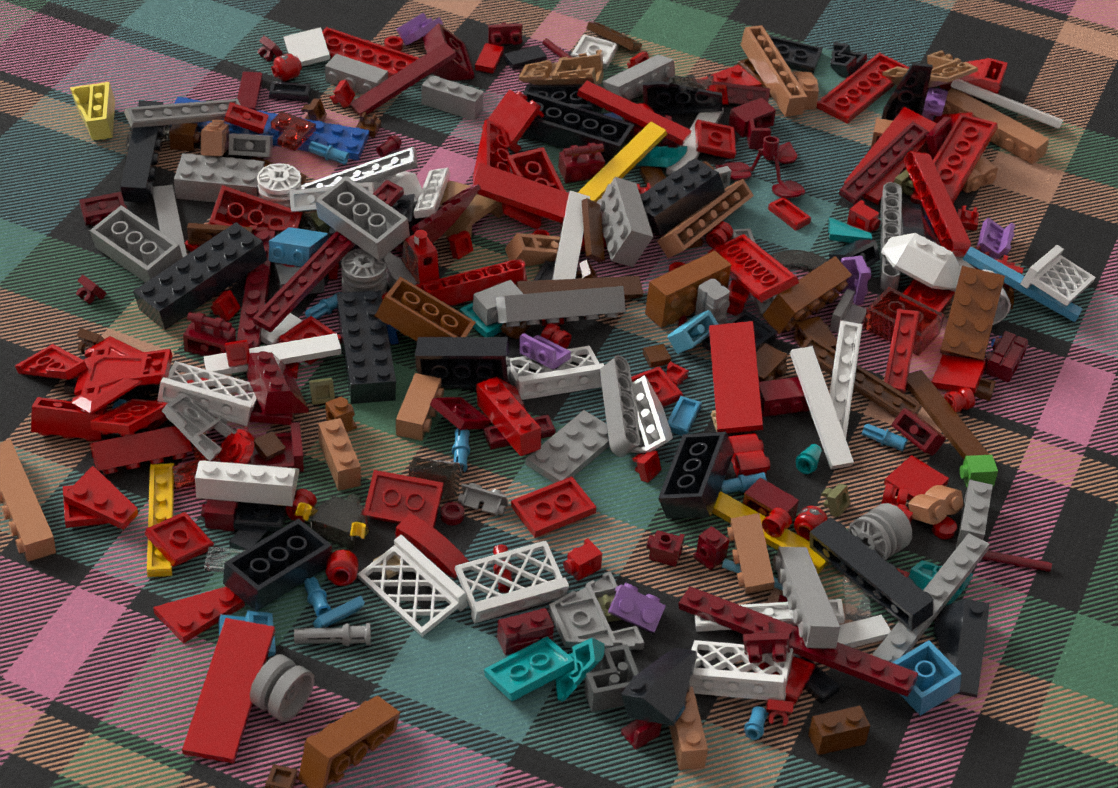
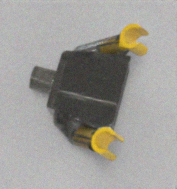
M350 494L346 500L337 496L331 497L327 502L314 508L307 503H299L295 513L296 516H303V519L306 521L311 520V529L326 541L353 550L358 537L364 539L370 532L368 518L364 515V507L360 505L361 499L355 494Z

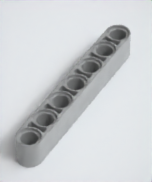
M893 182L884 185L881 198L880 287L887 292H893L898 289L901 271L895 269L889 263L886 256L881 253L891 237L902 236V189L899 184Z

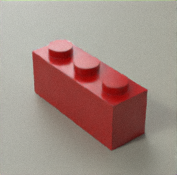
M37 397L32 405L31 432H36L43 436L51 434L60 435L67 439L76 437L84 438L87 441L101 440L104 434L101 431L91 430L90 421L107 413V406L90 415L73 406L72 401Z

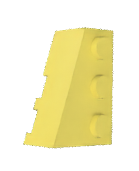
M110 82L70 87L76 107L92 140L113 138L115 98Z

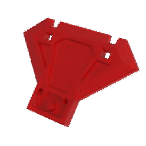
M111 336L105 338L85 351L84 355L88 358L84 359L88 369L79 373L74 394L78 396L74 397L71 403L73 406L91 415L136 386L160 384L163 377L168 378L173 357L171 349L143 352Z

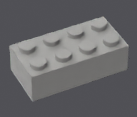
M182 153L174 177L175 198L216 202L222 185L258 197L257 176L258 172L264 167V161Z
M347 176L315 200L318 218L379 261L410 236L407 217Z
M614 177L611 184H608L602 198L597 201L601 207L603 236L611 261L633 267L652 240L653 234L637 184Z
M122 205L89 230L95 248L145 283L183 258L179 244Z

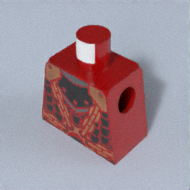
M417 230L413 236H409L404 240L402 262L417 283L421 284L439 279L437 249L427 237V232Z

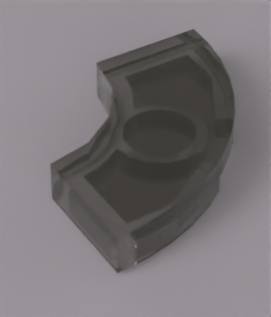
M783 250L771 254L774 259L788 270L797 269L809 273L828 261L815 253L803 250Z

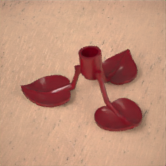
M775 136L764 137L763 149H759L758 155L751 167L742 162L716 165V169L728 166L731 169L730 179L745 180L751 177V172L754 171L761 155H763L764 159L775 161L779 184L772 186V192L776 196L793 198L805 195V189L799 183L790 180L783 182L781 180L779 163H791L797 160V153L790 141L779 145V138Z

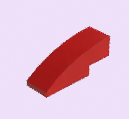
M411 513L396 527V538L400 535L405 537L442 572L454 579L457 577L455 566L469 562L446 537Z

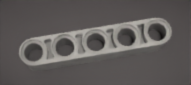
M618 355L600 369L610 448L616 456L624 457L640 444V435L630 366L625 358Z

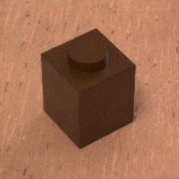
M198 123L172 124L169 132L170 149L194 152L197 144L201 142V132H198Z

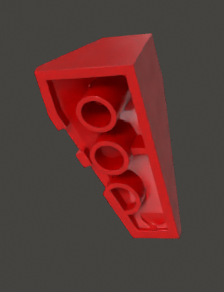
M488 119L484 121L473 173V182L479 162L514 174L507 160V156L510 155L508 151L510 145L504 128Z
M544 147L507 156V160L515 175L566 192Z
M222 185L209 223L212 225L231 226L237 222L242 227H252L253 231L283 232L288 227L298 228L303 212H291V208Z

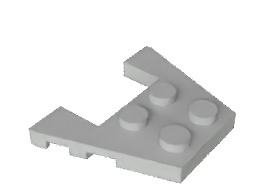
M183 393L167 403L162 412L211 461L219 454L222 448L205 434L212 429H216L223 436L227 437L231 433L235 434L236 430L241 428H231L226 425L228 420L221 416L216 419L207 413V407Z
M611 571L603 574L602 578L596 582L594 580L588 582L586 587L578 592L572 591L549 604V613L565 648H572L585 640L594 638L605 643V648L627 644L629 649L632 650L644 649V641L637 626L612 631L599 605L597 598L603 597L605 594L607 596L616 594L614 591L617 584Z

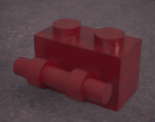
M588 143L587 146L581 147L573 145L570 148L563 149V152H559L558 169L564 182L569 183L592 179L605 166V161L601 154L604 151L603 144Z
M200 312L197 314L188 313L187 321L191 323L183 334L184 351L202 356L226 353L224 343L236 341L235 328H232V323L226 322L223 318L216 317V319L206 317V314Z

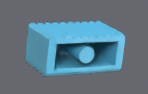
M707 310L687 320V322L671 332L667 338L676 353L679 354L692 349L710 335V325L719 324L711 311Z

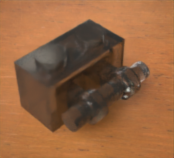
M413 458L409 465L410 477L444 483L441 499L455 498L459 490V480L463 475L460 463Z

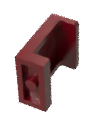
M300 422L290 423V433L275 434L286 448L284 453L265 461L254 448L247 464L298 468L299 472H304ZM244 427V430L249 432L248 427ZM265 434L252 435V436L254 437V439H256V438H258V437H260V436H263V435H265Z

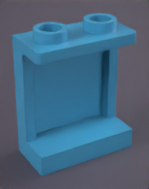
M288 227L269 240V261L302 267L311 258V254H315L328 240L329 233Z

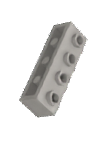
M656 55L604 80L603 88L627 100L638 98L643 94V83L668 82L675 78L674 60Z

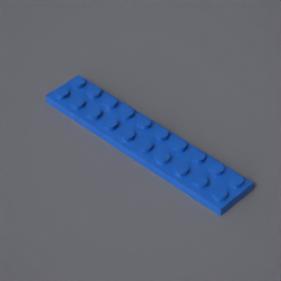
M177 97L174 104L202 101ZM258 111L269 115L263 134L224 121V124H229V134L273 136V146L309 152L310 143L314 141L326 146L333 145V148L349 152V159L358 161L369 138V130ZM212 121L194 123H198V132H201Z

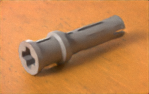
M366 623V626H350L345 624L340 628H295L294 643L295 645L343 643L345 646L366 643L367 646H371V623Z

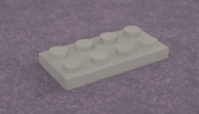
M583 410L543 443L540 450L531 453L526 458L525 465L553 483L571 476L574 477L610 446L607 424Z

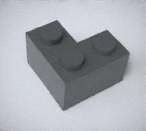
M627 644L605 648L601 671L586 673L584 693L591 712L625 706L621 694L632 678L639 673Z

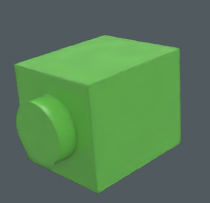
M965 456L964 463L960 466V477L964 479L966 487H968L969 480L991 484L994 487L998 469L993 456Z

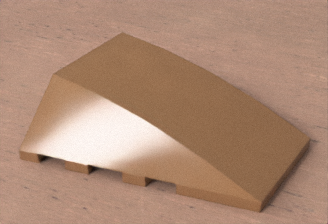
M602 49L597 50L595 55L587 56V53L578 54L579 57H562L556 63H551V60L525 65L519 76V81L534 85L584 84L586 81L601 84L604 77Z
M944 51L927 55V63L933 65L928 88L951 82L978 71V67L967 62L961 63V59L958 58L953 60L952 55H945ZM897 66L884 71L883 76L898 86L908 69Z
M448 180L439 207L443 206L442 203L471 186ZM476 194L470 205L444 234L449 237L465 230L470 233L472 238V225L488 213L498 218L504 215L502 203Z

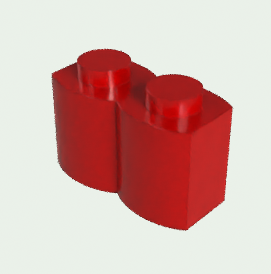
M756 433L729 436L728 439L734 451L731 462L733 463L736 476L738 477L741 474L748 476L764 472L766 475L767 470H770V460L768 456L765 457L763 442L758 439Z

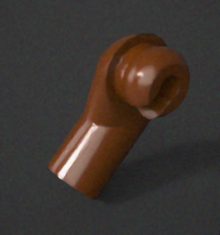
M521 321L520 326L507 327L506 323H503L501 331L507 337L519 339L520 335L530 328V325H527L526 321Z

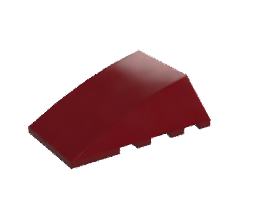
M477 184L466 188L443 202V206H440L438 211L429 217H422L420 222L411 228L414 233L417 230L426 231L427 237L434 243L457 221L480 190V185Z

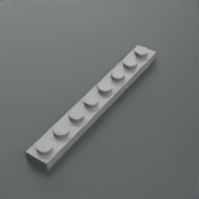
M968 533L923 590L928 592L934 599L933 616L912 631L899 621L872 655L889 662H894L907 654L987 553L990 544Z

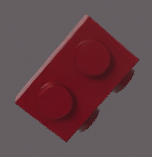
M121 192L79 200L85 226H96L121 205L127 209Z

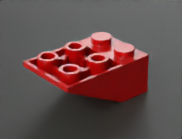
M991 58L967 62L978 67V71L959 79L999 94L1008 63ZM953 81L940 85V88L950 90Z

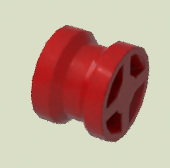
M777 507L762 521V528L771 537L778 538L784 533V529L791 525L792 519L784 509Z

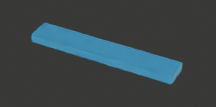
M973 247L969 248L963 258L964 261L980 270H989L996 274L1004 275L1003 283L1073 322H1076L1083 309L1072 302L1066 306L1033 284L1028 289L1020 285L1025 276Z

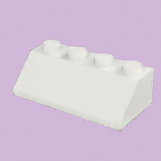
M201 460L199 461L195 476L196 498L293 506L299 469Z

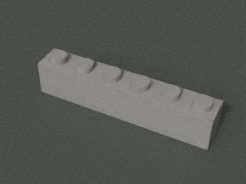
M623 286L496 297L498 323H506L507 327L520 326L519 321H526L527 325L540 324L539 320L546 319V323L560 322L559 318L565 317L566 322L579 321V316H585L586 320L599 319V314H605V318L618 317L620 312H626Z
M778 547L777 556L773 557V570L777 571L778 582L783 587V595L788 599V608L792 610L794 623H797L799 627V636L803 638L806 648H836L840 625L807 547Z

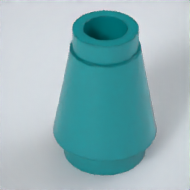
M811 444L796 457L795 462L798 471L803 474H809L817 469L822 452L819 445Z

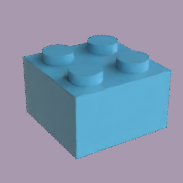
M929 640L892 662L918 672V680L909 696H901L920 716L960 691L962 673Z

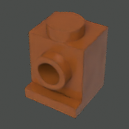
M341 396L326 402V421L341 418L346 432L357 429V425L353 421L355 412L352 405L348 404L347 399Z

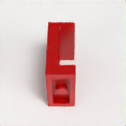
M509 89L488 120L504 128L510 145L508 148L517 154L522 148L517 144L521 136L537 115L543 118L545 114L540 111L541 106L531 100L529 103L526 101L528 97L520 91L515 93Z

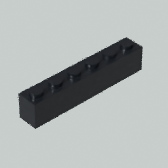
M139 100L138 107L164 105L163 102ZM165 125L133 128L120 186L124 201L147 203L149 195L153 194L152 180L156 179L155 165L159 164V153L157 152L162 149V139L160 138L164 137Z
M830 517L810 531V548L911 631L933 616L934 599L932 596L916 586L912 579L901 574L893 564L881 558L877 551L871 550L859 537L851 534L843 524L836 522Z

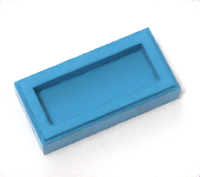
M680 396L668 419L671 432L681 436L688 434L701 409L702 402Z
M359 596L318 616L312 624L315 628H326L358 612L365 602Z

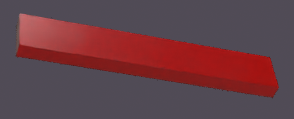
M586 81L578 90L577 96L645 128L652 122L664 128L667 132L664 138L681 146L691 135L692 130L592 82Z

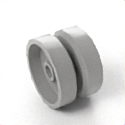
M278 654L268 660L256 675L250 690V701L263 711L268 710L269 714L277 720L287 722L294 718L306 704L314 686V675L306 668L296 666L294 661L288 657Z

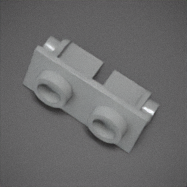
M469 483V485L461 484L464 494L460 493L458 503H462V506L478 510L480 502L484 503L482 512L496 516L504 514L506 508L504 505L508 506L509 502L507 495L502 491L496 489L491 491L485 490L480 485Z

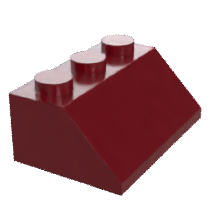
M440 23L423 36L424 49L427 53L445 42L457 55L456 58L432 73L434 76L449 81L468 80L475 77L465 43Z
M272 352L250 353L246 376L263 414L308 413L309 408L291 370Z

